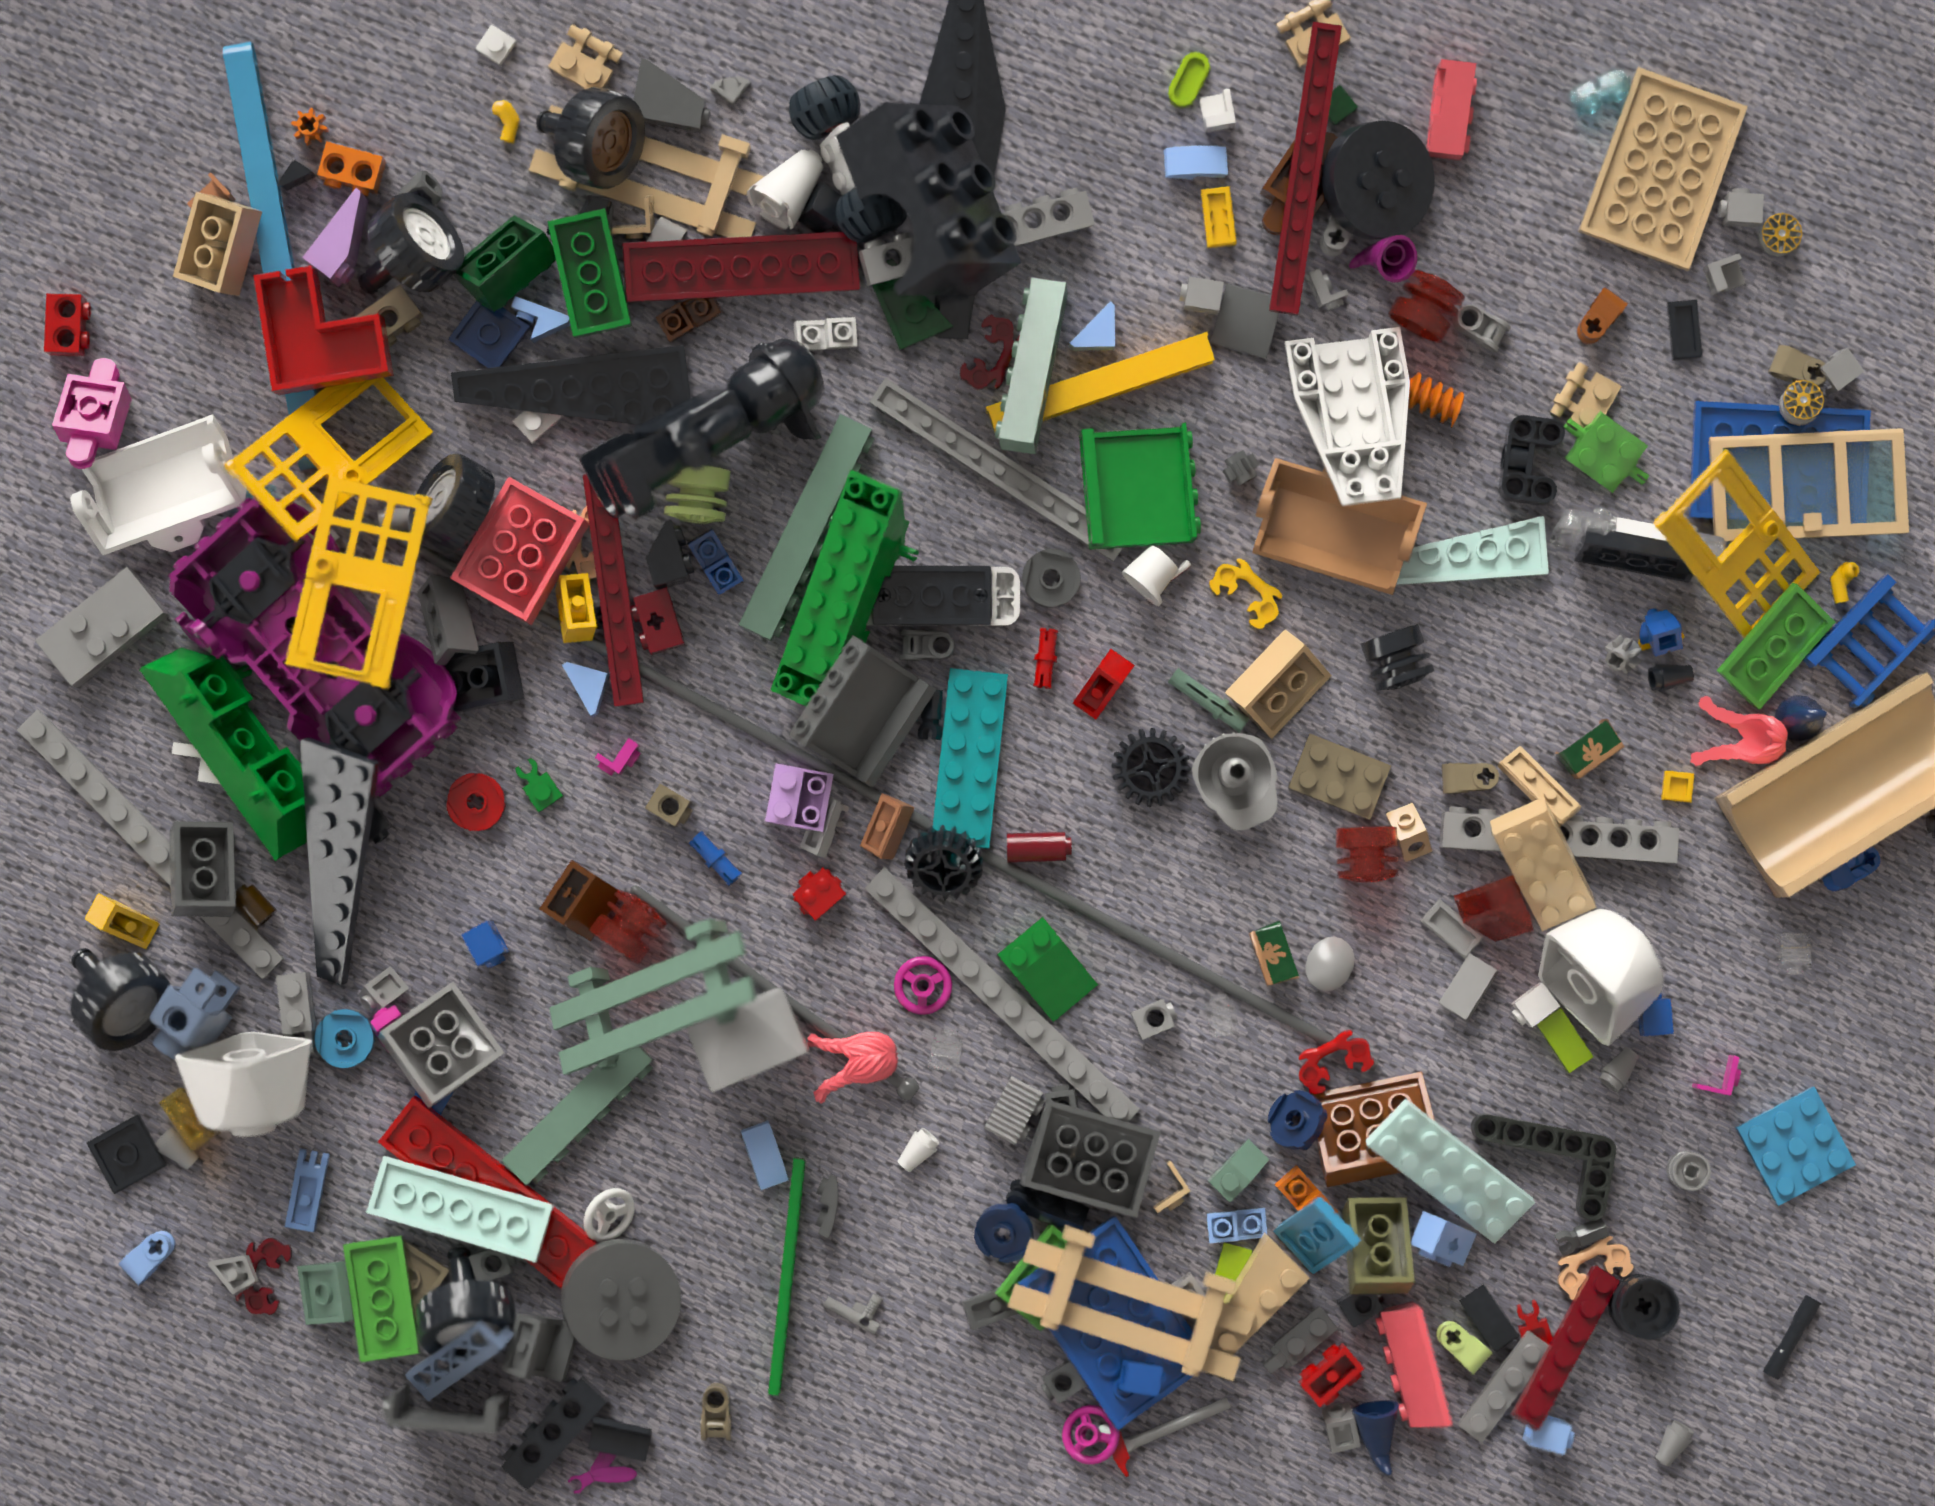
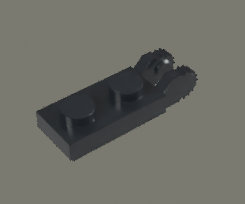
M1019 1179L1011 1182V1192H1008L1006 1196V1204L1014 1203L1026 1215L1063 1229L1065 1225L1079 1230L1083 1229L1089 1211L1088 1207L1048 1192L1023 1186L1020 1184Z

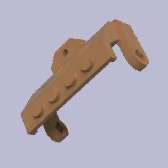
M1275 458L1256 511V517L1263 518L1252 553L1393 595L1403 562H1409L1427 503L1401 495L1400 499L1342 506L1325 467L1323 472Z

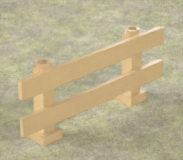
M551 105L549 111L561 114L563 109ZM722 134L719 142V149L723 151L720 161L645 137L643 151L639 159L712 184L705 205L628 179L610 189H598L583 185L567 178L563 174L554 154L539 149L535 150L528 170L560 181L559 186L567 190L575 191L576 187L643 210H645L644 197L653 195L655 214L698 228L697 233L713 238L714 234L726 238L752 236L756 222L723 212L730 190L747 196L749 188L764 177L738 168L741 157L748 159L751 150L750 143Z
M1065 1225L1062 1238L1067 1240L1064 1249L1037 1240H1029L1023 1262L1056 1272V1276L1049 1295L1015 1284L1008 1307L1042 1318L1040 1325L1053 1330H1057L1058 1326L1062 1324L1183 1364L1182 1372L1196 1377L1199 1376L1201 1371L1234 1381L1241 1358L1209 1348L1216 1325L1247 1336L1249 1335L1255 1312L1224 1302L1226 1293L1232 1295L1237 1284L1234 1280L1206 1271L1202 1283L1208 1286L1205 1296L1127 1271L1082 1256L1085 1246L1092 1248L1095 1236ZM1074 1279L1196 1318L1197 1322L1191 1340L1188 1341L1067 1301Z

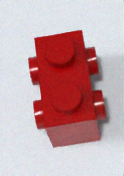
M1335 1343L1323 1352L1322 1356L1324 1359L1316 1366L1311 1363L1300 1372L1302 1378L1298 1380L1299 1384L1319 1407L1323 1404L1328 1406L1340 1395L1338 1391L1346 1384L1351 1386L1362 1376L1360 1372L1365 1369L1343 1343L1339 1346Z

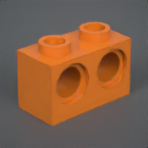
M326 141L317 176L324 181L323 185L340 190L342 185L352 188L351 192L355 188L359 189L365 197H368L369 193L377 195L386 160L380 155ZM342 161L344 162L343 170L338 174L331 173L330 166L332 163ZM362 169H371L372 176L369 180H358V174Z

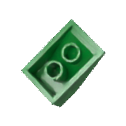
M1043 917L997 954L1053 1022L1098 985Z

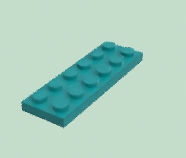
M950 668L933 827L939 831L940 827L944 824L946 830L951 831L955 826L957 829L956 833L961 834L966 831L967 839L975 838L976 847L989 849L1008 674Z

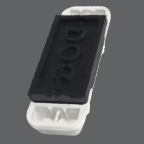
M894 566L891 575L884 577L867 625H1011L1016 622L1020 613L1019 575L1009 567Z

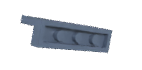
M481 1319L411 1368L405 1376L425 1399L429 1401L500 1352L514 1334L507 1326L494 1334ZM477 1331L485 1339L481 1344L474 1342V1333ZM456 1346L466 1348L468 1353L464 1356L456 1355ZM437 1359L448 1361L449 1366L445 1369L438 1368ZM417 1373L431 1374L430 1382L426 1384Z

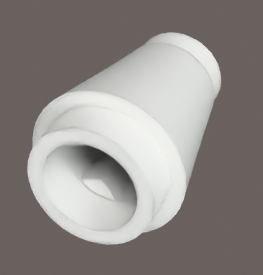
M921 1128L919 1132H914L897 1162L906 1171L911 1172L937 1151L936 1147L939 1145V1141L928 1130Z

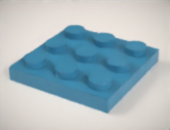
M1813 1086L1735 1127L1777 1206L1856 1165L1817 1090Z

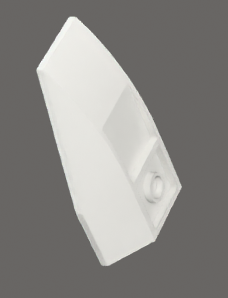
M1400 327L1371 330L1369 337L1366 339L1315 345L1314 338L1285 341L1294 400L1341 505L1348 506L1400 499L1410 387Z

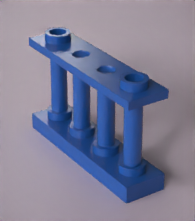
M1888 574L1882 576L1803 659V662L1810 668L1815 667L1817 664L1820 667L1824 665L1856 696L1848 704L1852 709L1860 705L1863 708L1867 706L1876 696L1873 691L1920 642L1925 645L1935 635L1933 630L1935 628V619L1928 621L1925 625L1892 595L1894 591L1891 588L1896 581ZM1877 602L1880 604L1885 603L1916 633L1905 646L1872 616L1874 612L1870 609ZM1857 623L1860 625L1865 624L1896 654L1885 667L1852 637L1853 633L1850 630ZM1837 644L1840 646L1845 645L1876 675L1865 688L1832 658L1833 654L1830 651Z

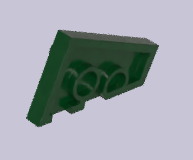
M892 258L886 260V263L890 266L898 265ZM901 278L872 285L900 351L954 328L925 295H898L894 284Z

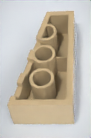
M1266 1233L1259 1239L1258 1245L1235 1281L1237 1284L1233 1295L1228 1293L1224 1300L1225 1303L1255 1312L1249 1335L1247 1336L1216 1325L1210 1342V1346L1215 1350L1233 1355L1310 1279Z

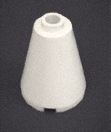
M800 150L752 185L747 191V198L752 207L757 203L762 209L760 215L772 225L786 230L788 226L790 230L793 229L823 170L820 155L813 150Z

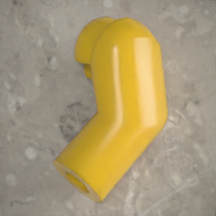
M506 100L497 101L492 106V112L504 124L500 140L514 144L520 117L511 103Z
M1854 562L1842 563L1830 578L1835 604L1849 601L1846 586L1860 572L1859 566Z

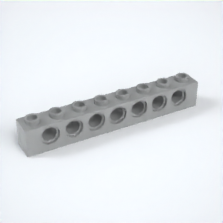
M1076 187L1061 191L1060 198L1050 200L1049 195L1032 199L1033 205L1022 207L1021 202L1005 206V212L1002 214L1012 222L1017 233V240L1014 243L1015 247L1095 225L1087 192L1082 191L1078 193ZM1055 206H1062L1066 210L1067 215L1064 221H1058L1054 218L1053 209ZM1028 213H1033L1038 217L1039 224L1037 228L1032 229L1026 225L1025 217ZM909 232L893 236L894 242L882 245L881 240L864 244L865 250L860 251L859 256L868 286L903 277L913 255L914 237H910ZM888 250L898 253L899 263L897 266H890L886 263L885 254Z
M1449 807V812H1443L1441 815L1439 848L1501 852L1493 836L1490 823L1491 820L1500 816H1497L1496 810L1478 809V814H1468L1467 808ZM1574 815L1560 826L1566 832V841L1574 857L1667 864L1677 863L1679 828H1671L1672 822L1654 821V826H1642V820L1625 819L1624 824H1613V818L1595 817V822H1584V816ZM1468 821H1474L1479 827L1478 834L1475 837L1467 836L1464 831V826ZM1585 829H1590L1595 834V841L1590 846L1584 844L1581 839L1582 832ZM1614 831H1620L1624 835V843L1619 848L1611 843V835ZM1644 833H1649L1654 840L1653 846L1648 850L1644 849L1640 844V838Z

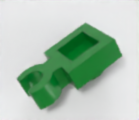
M530 758L528 759L532 765L530 773H523L520 767H516L515 770L520 778L529 782L522 789L540 813L561 799L563 794L548 772L539 776L538 764L534 759Z

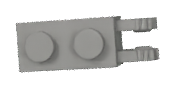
M310 972L277 975L276 982L282 1033L289 1037H295V1033L304 1032L305 1039L311 1040L310 1055L315 1054L313 1031L316 1030V1019Z

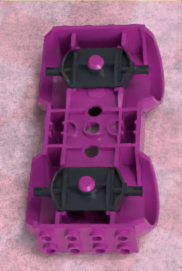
M249 497L237 507L239 512L232 518L226 517L216 526L218 531L210 538L208 536L202 538L194 546L196 551L189 557L183 556L172 566L175 570L168 575L171 578L169 591L195 620H201L221 643L220 645L226 649L224 654L231 663L246 661L291 713L287 728L300 742L301 739L309 737L380 762L375 797H381L393 787L390 783L392 780L397 779L399 776L403 778L415 767L412 764L415 760L421 757L424 759L436 749L434 745L436 741L442 738L447 739L458 729L455 724L461 718L453 710L457 692L455 683L444 665L435 664L433 653L418 640L400 633L389 680V689H383L373 686L371 683L339 676L331 679L325 673L286 665L292 634L286 628V623L289 618L297 616L314 541L306 534L295 542L255 498ZM274 498L277 502H279V501L282 500V499ZM294 502L284 508L297 523L311 514ZM317 526L309 532L314 537L316 535ZM329 534L326 550L340 553L334 538ZM331 584L318 639L320 649L318 654L314 656L313 661L325 664L334 661L340 667L362 672L375 618L348 587Z

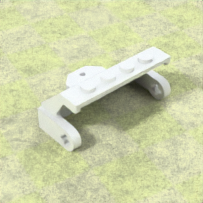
M210 415L96 457L91 467L82 469L93 486L96 503L86 490L71 495V505L75 515L102 555L148 540L153 547L173 552L198 543L204 528L203 519L238 507L245 500L246 488L224 468V464L233 459V454L225 432L214 415Z

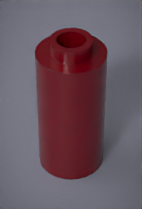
M1065 832L1006 834L1007 863L1066 861V855H1072L1071 837H1066Z

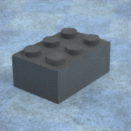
M174 821L169 832L171 916L231 917L236 907L233 822Z

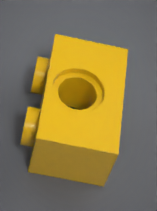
M588 573L559 575L555 593L563 643L592 641L597 626Z

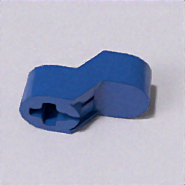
M1871 846L1822 876L1825 887L1830 891L1837 892L1850 887L1855 882L1870 875L1880 865L1881 861L1878 851Z

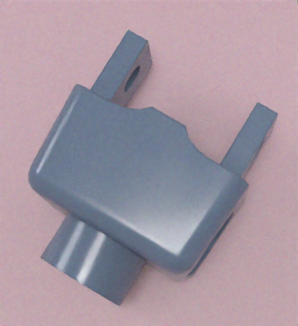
M194 968L181 987L168 986L151 1012L150 1021L160 1029L152 1044L165 1055L176 1060V1055L189 1051L190 1048H198L216 1042L232 1019L225 1010L240 987L219 971L215 970L211 977H209L199 968ZM202 983H204L205 986L203 987V989H202V990L200 991V993H199V991H198L199 985H201ZM222 986L226 988V995L223 997L219 995V989Z

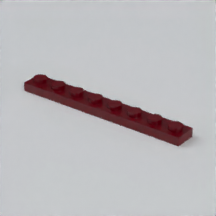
M584 474L582 476L614 707L644 703L619 517L615 519L607 513L587 475Z

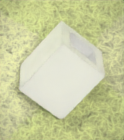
M1230 89L1223 90L1222 94L1202 97L1200 99L1206 133L1235 127L1236 120Z

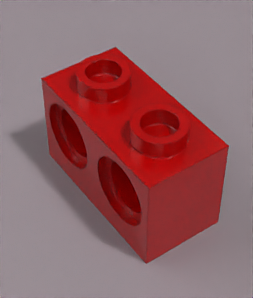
M46 293L44 352L48 355L85 356V349L90 347V333L86 331V320L91 318V304L87 302V298L83 295ZM68 304H74L75 313L71 317L65 318L63 316L64 307ZM67 333H73V343L70 346L63 347L62 337Z

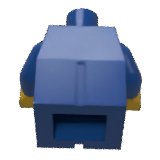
M1656 608L1650 609L1647 615L1644 616L1645 622L1642 623L1638 644L1641 650L1652 648V652L1656 657L1666 654L1668 650L1673 652L1683 649L1682 639L1685 636L1682 632L1681 623L1667 609L1659 612Z

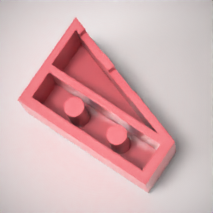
M1441 59L1435 70L1427 139V150L1430 157L1461 160L1463 154L1469 152L1470 136L1466 135L1467 126L1472 124L1474 107H1470L1471 98L1475 96L1477 78H1474L1476 63Z

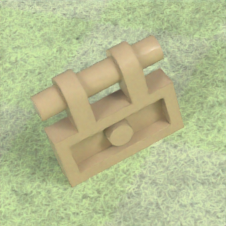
M1312 0L1307 3V7L1296 13L1290 12L1285 15L1284 20L1276 24L1281 34L1290 29L1293 32L1294 37L1285 43L1299 68L1306 65L1312 29L1310 27L1303 31L1300 23L1314 17L1316 22L1342 26L1339 46L1351 39L1337 13L1328 18L1325 17L1323 11L1332 6L1330 0Z
M572 25L567 35L576 39L574 46L571 47L562 42L548 68L582 88H605L613 74V70L604 66L608 58L619 63L623 53L614 48L615 45L608 41L604 43L592 36L591 31L585 28L581 30ZM585 46L599 53L596 60L582 53Z
M1578 362L1574 371L1568 373L1566 377L1567 383L1561 394L1557 393L1553 400L1555 404L1550 414L1560 418L1564 410L1572 413L1570 418L1584 428L1593 421L1599 411L1606 415L1622 386L1597 372L1591 381L1586 380L1584 375L1588 367ZM1577 387L1585 391L1578 404L1571 401Z

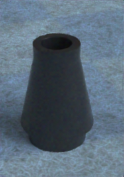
M1655 664L1654 667L1648 669L1650 688L1653 691L1658 690L1660 693L1684 683L1693 682L1694 672L1691 665Z

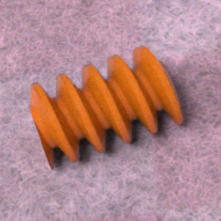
M1420 372L1416 373L1409 379L1408 408L1412 409L1418 403L1420 404V414H1423L1429 408L1431 419L1440 413V423L1443 424L1448 418H1451L1452 428L1463 406L1464 392L1461 391L1453 397V387H1449L1443 393L1442 382H1438L1432 388L1431 377H1428L1421 383L1422 375Z

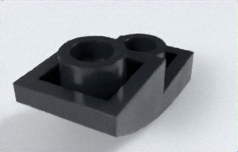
M1484 1284L1459 1300L1494 1352L1499 1351L1520 1336Z

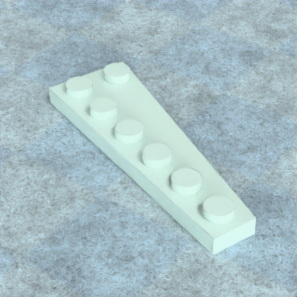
M1544 516L1414 547L1409 562H1403L1396 585L1547 575L1549 571Z

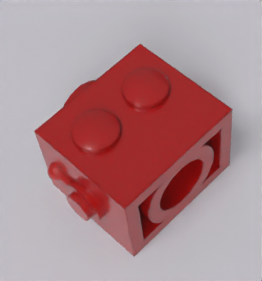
M824 867L815 875L812 871L808 872L798 881L801 887L792 894L794 901L798 902L801 912L804 915L810 914L815 921L847 895L841 888L842 881L837 876H832L830 870Z

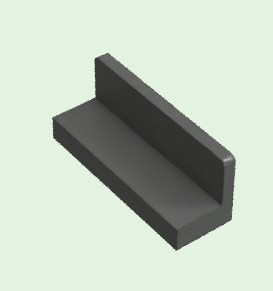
M430 575L418 591L435 664L446 665L456 652L476 654L479 648L464 587L451 580L450 577Z

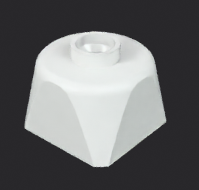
M1597 909L1550 931L1545 936L1538 973L1541 983L1604 1045L1609 1046L1654 1002L1663 989L1662 968L1649 940L1639 929L1617 913L1605 909Z
M245 1032L175 1056L199 1123L206 1128L231 1131L232 1135L239 1137L262 1135L273 1131L276 1128V1124L286 1122L298 1116L305 1107L311 1048L310 1039L260 1032Z

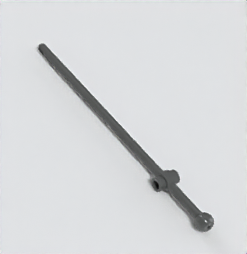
M639 886L631 887L630 892L632 896L686 934L685 928L692 924ZM736 958L726 962L728 966L743 977H751L753 984L764 992L778 988L740 959ZM786 993L794 1014L827 1038L842 1039L858 1034L852 1029L846 1035L840 1033ZM843 1053L835 1054L844 1062L847 1063L849 1061V1059ZM895 1072L885 1079L897 1088L898 1096L906 1101H910L920 1088L915 1079L908 1077L904 1079Z

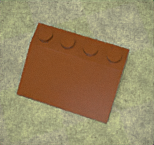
M1422 1072L1326 1090L1320 1094H1311L1321 1102L1323 1109L1327 1112L1324 1128L1316 1140L1326 1187L1402 1173L1368 1147L1366 1139L1405 1099L1434 1120Z

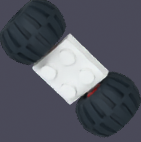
M833 75L812 82L795 92L789 101V115L792 125L806 139L816 140L827 137L819 146L822 159L829 165L833 174V183L842 194L836 205L838 225L849 239L862 243L896 229L905 222L907 213L895 199L887 195L877 194L864 200L860 199L836 135L858 119L861 103L859 94L852 83L843 76Z

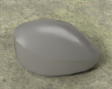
M1327 937L1314 945L1307 957L1305 967L1310 983L1324 991H1332L1341 987L1349 979L1354 968L1355 957L1351 946L1345 940L1337 937Z

